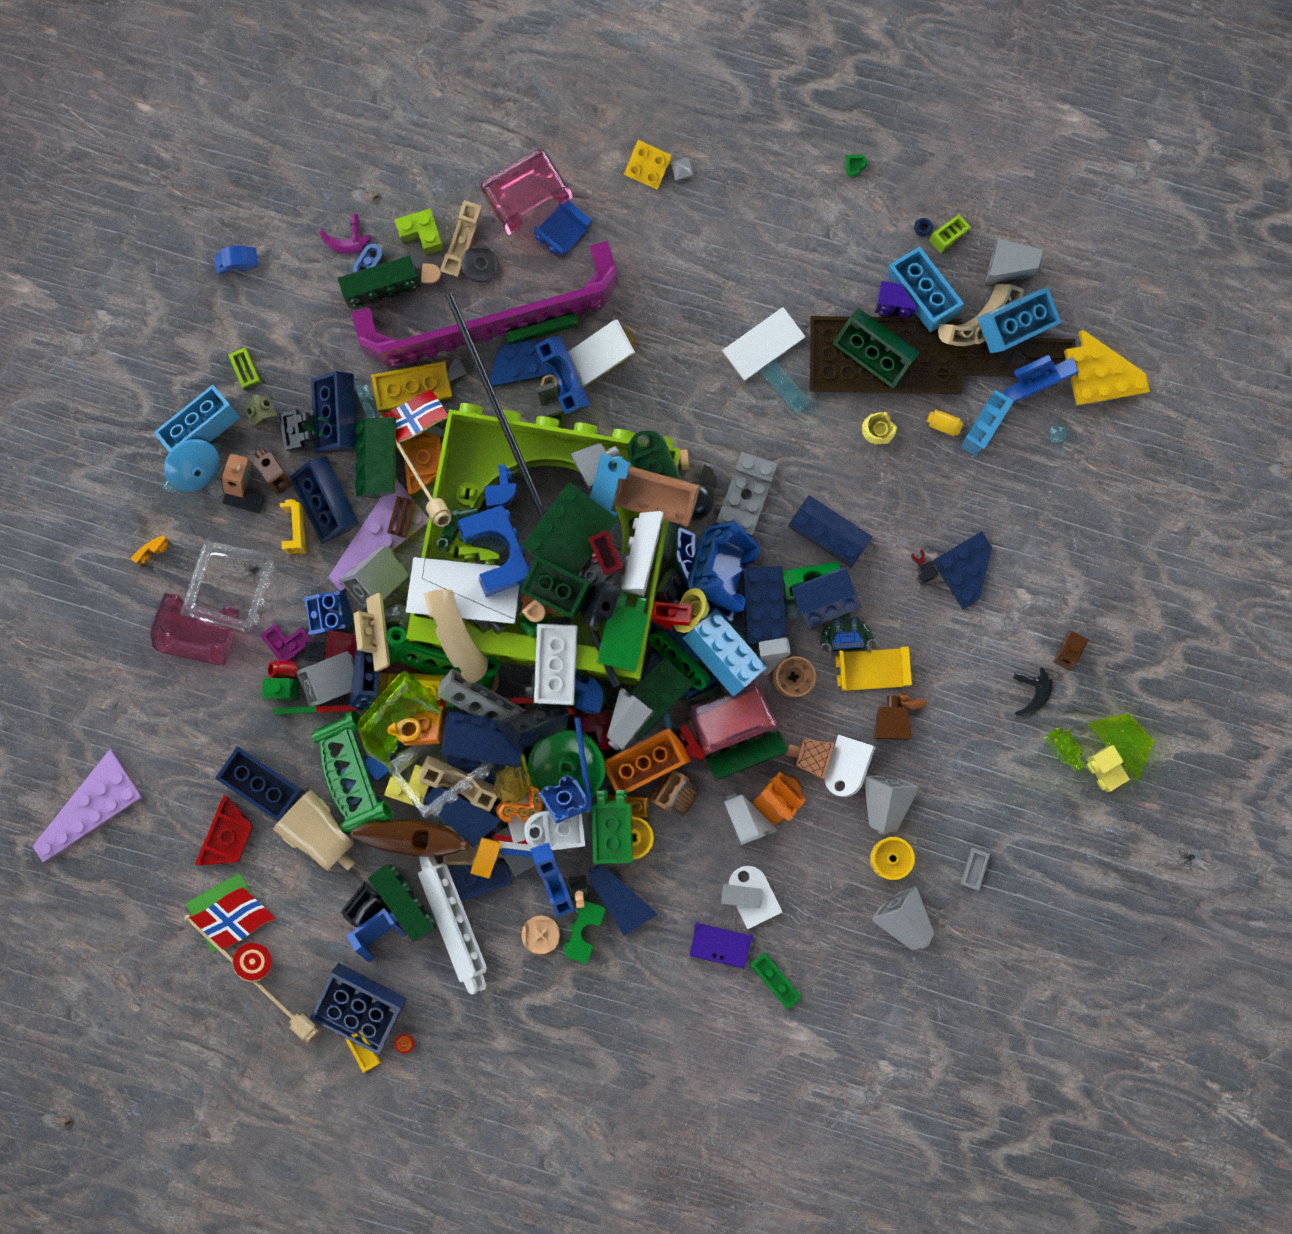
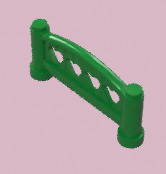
M392 627L388 630L386 640L390 664L401 662L426 674L446 676L451 669L443 667L446 665L453 666L445 652L407 641L406 631L401 627ZM412 653L415 654L418 659H415L414 657H408L406 655ZM486 656L488 658V668L485 675L477 683L491 690L495 675L500 670V661L494 656ZM425 660H434L437 665L425 662ZM453 666V668H454L457 672H459V673L462 672L459 667H456V668H455V667Z
M354 710L346 713L345 717L325 725L311 734L313 742L320 744L321 763L325 781L333 801L345 819L341 823V828L345 834H351L352 829L360 825L380 820L386 821L392 818V810L389 804L384 800L379 803L377 801L354 733L355 730L362 727L360 716ZM332 742L344 744L336 758L333 757V751L330 749ZM338 760L350 762L342 776L339 775V769L336 767ZM344 778L356 780L355 785L348 794L344 792L345 787L342 785ZM350 796L362 798L361 803L354 812L350 810L351 805L348 803Z

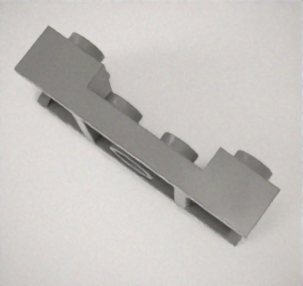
M741 452L716 525L735 521L752 537L777 468L776 463ZM748 490L751 492L752 498L744 500L741 497V493Z

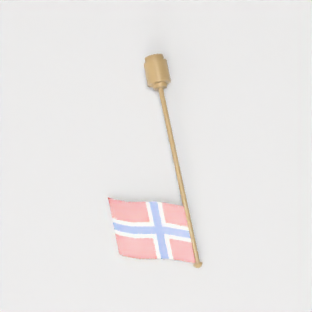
M428 390L391 411L378 413L377 417H396V446L429 499L426 505L427 513L434 524L444 527L451 521V512L442 499L432 498L400 445L401 442L415 437L436 423L447 419L448 414L433 390Z
M244 887L228 893L208 909L193 916L186 915L184 917L185 922L188 921L231 963L233 958L224 950L225 948L243 940L260 926L277 919ZM253 982L291 1018L289 1022L291 1026L289 1028L302 1041L305 1040L308 1043L314 1038L318 1030L311 1020L303 1013L300 1016L298 1014L292 1015L259 982Z

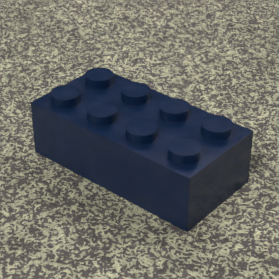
M782 566L743 568V596L746 599L744 606L746 644L749 647L759 646V642L786 638Z
M238 746L215 777L216 780L278 822L304 792L303 789Z

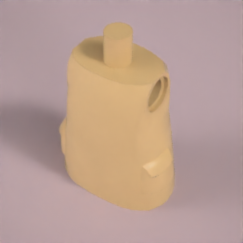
M312 790L299 799L273 828L286 843L310 855L326 871H330L338 862L347 871L356 864L347 854L356 842L343 832L332 816L330 806Z

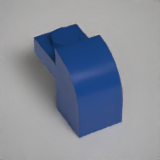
M226 247L221 249V253L214 255L217 274H224L234 269L248 271L258 266L257 250L253 247Z
M498 465L500 485L485 486L488 509L509 505L517 494L516 483L509 484L512 481L511 470H507L506 465Z
M575 677V692L578 693L575 708L591 714L600 713L603 692L599 683L591 677L582 679Z

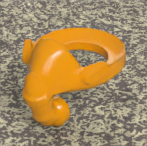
M406 718L399 721V723H393L388 726L387 732L397 737L398 741L405 743L418 739L421 735L422 727L418 720ZM407 723H414L416 725V732L411 736H405L402 733L403 726Z

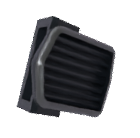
M364 881L341 913L352 926L358 928L385 908L389 913L391 910L384 900L381 899L379 893Z

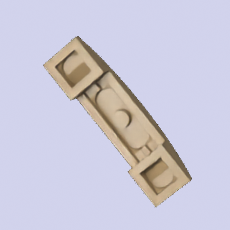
M464 200L458 216L459 220L440 272L455 277L459 276L462 270V256L471 247L482 210L481 205Z

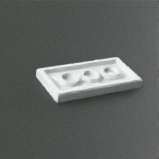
M782 307L723 349L722 353L745 382L805 339V335L784 307Z
M613 320L568 351L583 388L635 353L618 320Z
M537 624L534 703L574 705L577 625Z

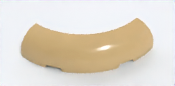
M995 284L991 298L977 316L960 325L939 324V338L942 342L955 346L980 344L986 341L977 318L1022 297L1024 289L1011 284Z
M439 589L423 593L429 615L434 618L438 626L435 632L450 662L455 668H460L462 678L468 683L477 682L487 671L488 658L478 650L468 634L460 616L453 590Z

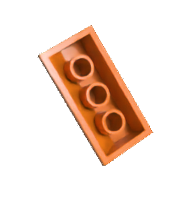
M669 728L605 760L606 773L615 791L626 790L627 793L691 761L682 742Z

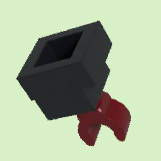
M922 549L920 550L921 558L919 559L913 553L911 554V559L919 566L917 569L919 572L917 580L920 585L937 578L939 575L932 561L925 563V553Z

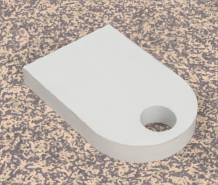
M838 735L824 778L829 791L840 797H849L857 793L862 787L876 747ZM843 781L845 789L839 792L836 786L839 782Z
M549 811L537 812L525 824V839L532 848L549 842L552 850L585 846L582 813L556 824ZM533 827L539 829V836L537 838L530 836V829Z
M743 866L732 873L728 885L762 889L760 908L736 905L747 929L782 913L762 871L753 866ZM741 871H746L749 874L747 882L739 881L738 874Z

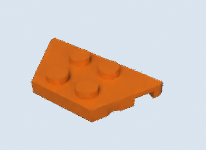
M423 431L417 436L403 441L402 445L403 450L424 485L427 486L436 480L442 447L439 435ZM404 459L408 495L412 496L420 491L422 487Z

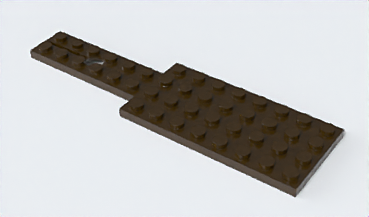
M810 316L809 392L961 394L962 376L1016 377L1015 370L1047 355L1051 357L1054 365L1066 361L1062 360L1066 359L1064 353L1066 349L1076 348V339L1029 338L1004 351L990 353L986 341L967 346L946 344L939 338V328L930 333L920 318L872 317L920 352L901 380L892 388L833 345V342L850 317ZM953 318L945 324L960 325L962 324V318ZM1014 351H1021L1025 355L1024 363L1020 365L1014 364L1011 361V354Z

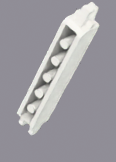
M419 857L422 871L418 873L458 979L460 983L464 981L465 987L471 995L477 993L478 990L483 991L486 989L483 973L486 972L487 967L449 869L444 863L438 864L434 857Z

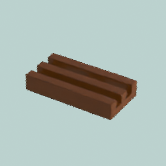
M397 496L387 531L388 534L407 537L416 500ZM400 502H403L396 530L393 531ZM408 503L411 505L403 533H401L400 529Z

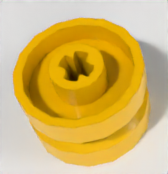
M632 816V835L636 836V841L633 842V860L649 853L653 846L654 836L652 828L645 820Z
M888 837L878 841L870 853V865L873 871L879 877L886 880H898L907 876L915 863V854L912 847L905 840L898 837ZM890 855L896 856L894 862L889 860Z

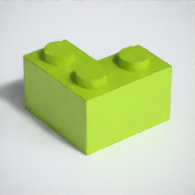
M431 209L394 219L402 243L420 238L426 255L444 250Z

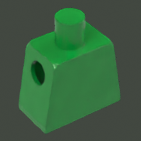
M291 678L263 679L262 700H299V681Z

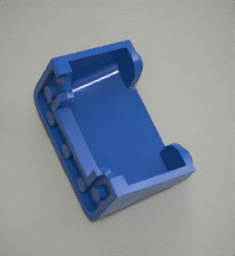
M735 521L708 527L701 536L688 583L689 589H700L704 592L707 600L732 612L743 611L746 599L743 595L736 594L743 565L753 563L757 559L760 546Z

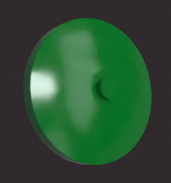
M567 729L538 741L533 747L528 760V772L532 785L539 789L540 792L547 786L558 785L561 778L570 776L577 780L585 794L575 729ZM582 732L592 798L600 789L605 779L606 762L604 754L596 741Z

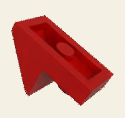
M654 601L651 621L671 631L673 624L690 626L693 606Z
M687 724L679 728L681 732L678 735L683 744L686 742L688 744L684 748L689 758L700 761L704 760L705 757Z

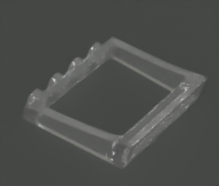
M205 540L179 614L250 632L252 625L257 624L260 614H257V609L263 606L265 597H262L263 591L267 592L270 581L267 578L269 574H273L276 564L272 562L275 555ZM210 555L229 556L258 561L264 564L246 621L195 605Z
M438 744L411 746L387 764L386 768L422 816L427 818L430 814L437 815L443 809L442 805L446 802L449 804L454 802L458 798L457 794L462 790L465 792L470 790L474 786L473 782L475 780L486 778L490 773L489 770L494 767L493 763L480 761L482 763L481 766L427 806L422 804L400 773Z

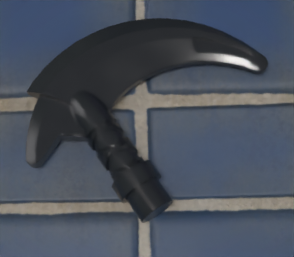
M1043 667L1039 668L1040 676L1037 678L1027 676L1022 672H1015L1013 679L1035 686V695L1030 704L1024 709L1015 712V715L1032 714L1041 709L1048 701L1052 691V679L1049 680Z

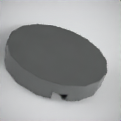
M474 245L467 249L462 256V271L473 282H487L498 271L499 263L497 256L487 246Z

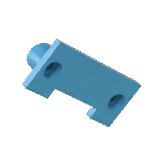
M602 453L590 498L617 517L618 513L611 511L619 479H627L631 463L625 461L621 456L612 457Z

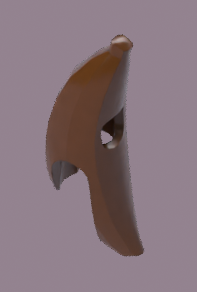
M415 819L375 821L355 827L351 831V837L361 843L379 850L408 856H446L456 854L462 850L468 851L469 841L463 840L450 829Z

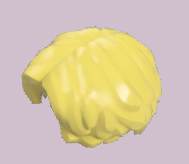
M887 412L870 414L862 424L863 436L874 445L888 444L897 431V426L890 421V416Z

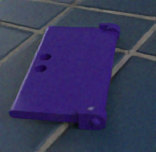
M699 922L694 924V937L690 957L745 969L749 946L753 940L752 934L747 935L700 924Z

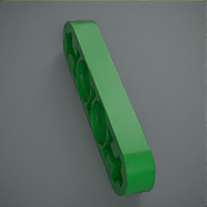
M571 314L510 331L506 334L508 344L524 342L579 325L577 315Z
M657 630L650 635L649 642L651 646L663 658L666 657L693 684L694 688L702 690L710 683L708 673L666 632ZM669 649L676 653V657L670 654ZM683 663H687L690 670L685 669Z

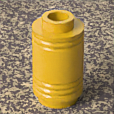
M937 409L934 412L930 411L926 421L929 423L928 427L952 436H958L963 425V421L960 418Z

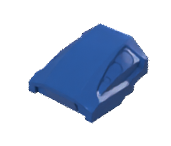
M339 590L303 598V601L306 603L310 630L308 635L326 633L329 630L335 631L350 627L352 620L350 604L344 591Z

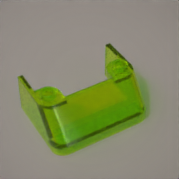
M402 671L364 713L357 724L366 754L388 768L393 766L389 755L398 746L397 738L387 732L388 726L393 723H399L403 719L412 718L418 710L423 713L431 710L437 715L440 713L434 696L407 671Z

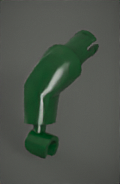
M477 506L460 510V508L451 510V521L448 525L444 526L441 539L436 543L439 551L442 546H444L446 552L450 550L449 545L453 544L459 533L458 520L479 513Z

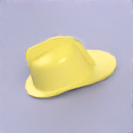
M693 588L683 595L680 604L693 606L690 626L674 624L673 626L678 632H690L699 621L708 615L709 604L704 592Z

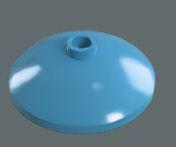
M201 439L186 440L176 445L167 455L164 463V474L167 481L175 489L184 492L197 491L206 487L214 480L220 468V457L215 447L209 442Z

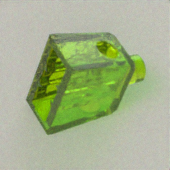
M1057 727L1043 738L1061 763L1071 765L1075 771L1084 767L1085 764L1080 759L1084 752L1068 729Z

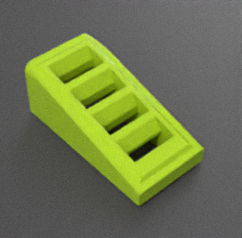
M958 214L935 231L929 241L942 253L967 233L971 227ZM955 223H957L961 227V231L958 229Z

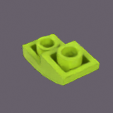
M468 546L459 547V555L461 558L464 557V560H474L476 556H479L480 562L485 563V565H496V562H501L500 555L488 549Z

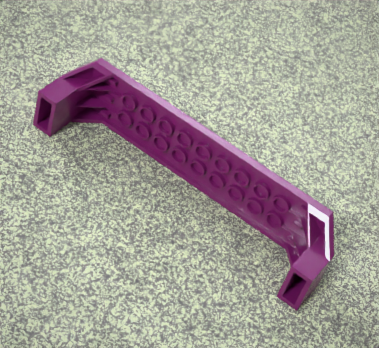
M608 241L590 245V255L595 274L583 289L466 321L465 324L474 344L480 340L483 342L490 341L494 336L498 335L504 337L510 331L571 314L579 316L584 311L590 309L591 311L600 310L607 303L618 283L617 270ZM370 308L351 312L359 344L364 354L386 366L398 367L402 365V362H416L423 356L433 357L441 351L451 352L462 345L467 347L457 324L397 341L378 333Z

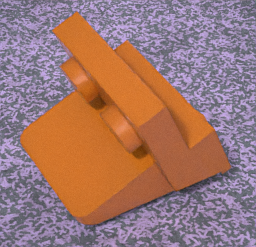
M779 771L754 799L753 806L770 823L776 825L783 818L787 821L792 819L797 810L803 806L806 798L803 796L799 780L790 775L782 774Z

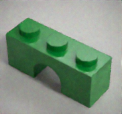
M832 562L782 571L786 599H795L791 587L840 569L839 563Z
M584 900V908H577L575 913L579 915L577 922H572L569 933H572L570 941L566 940L563 952H566L565 957L585 964L588 963L594 945L584 941L582 930L589 924L600 927L606 911L605 907Z

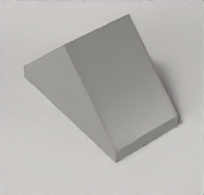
M780 638L759 642L761 661L767 667L764 670V674L768 675L791 654L789 639Z

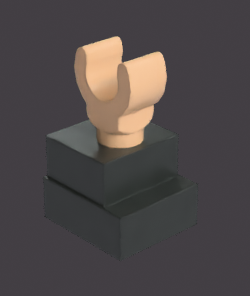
M586 875L569 877L571 899L576 901V908H584V900H588Z

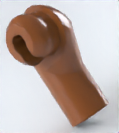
M900 693L898 696L899 705L906 707L910 711L926 708L927 706L924 698L911 700L907 693Z

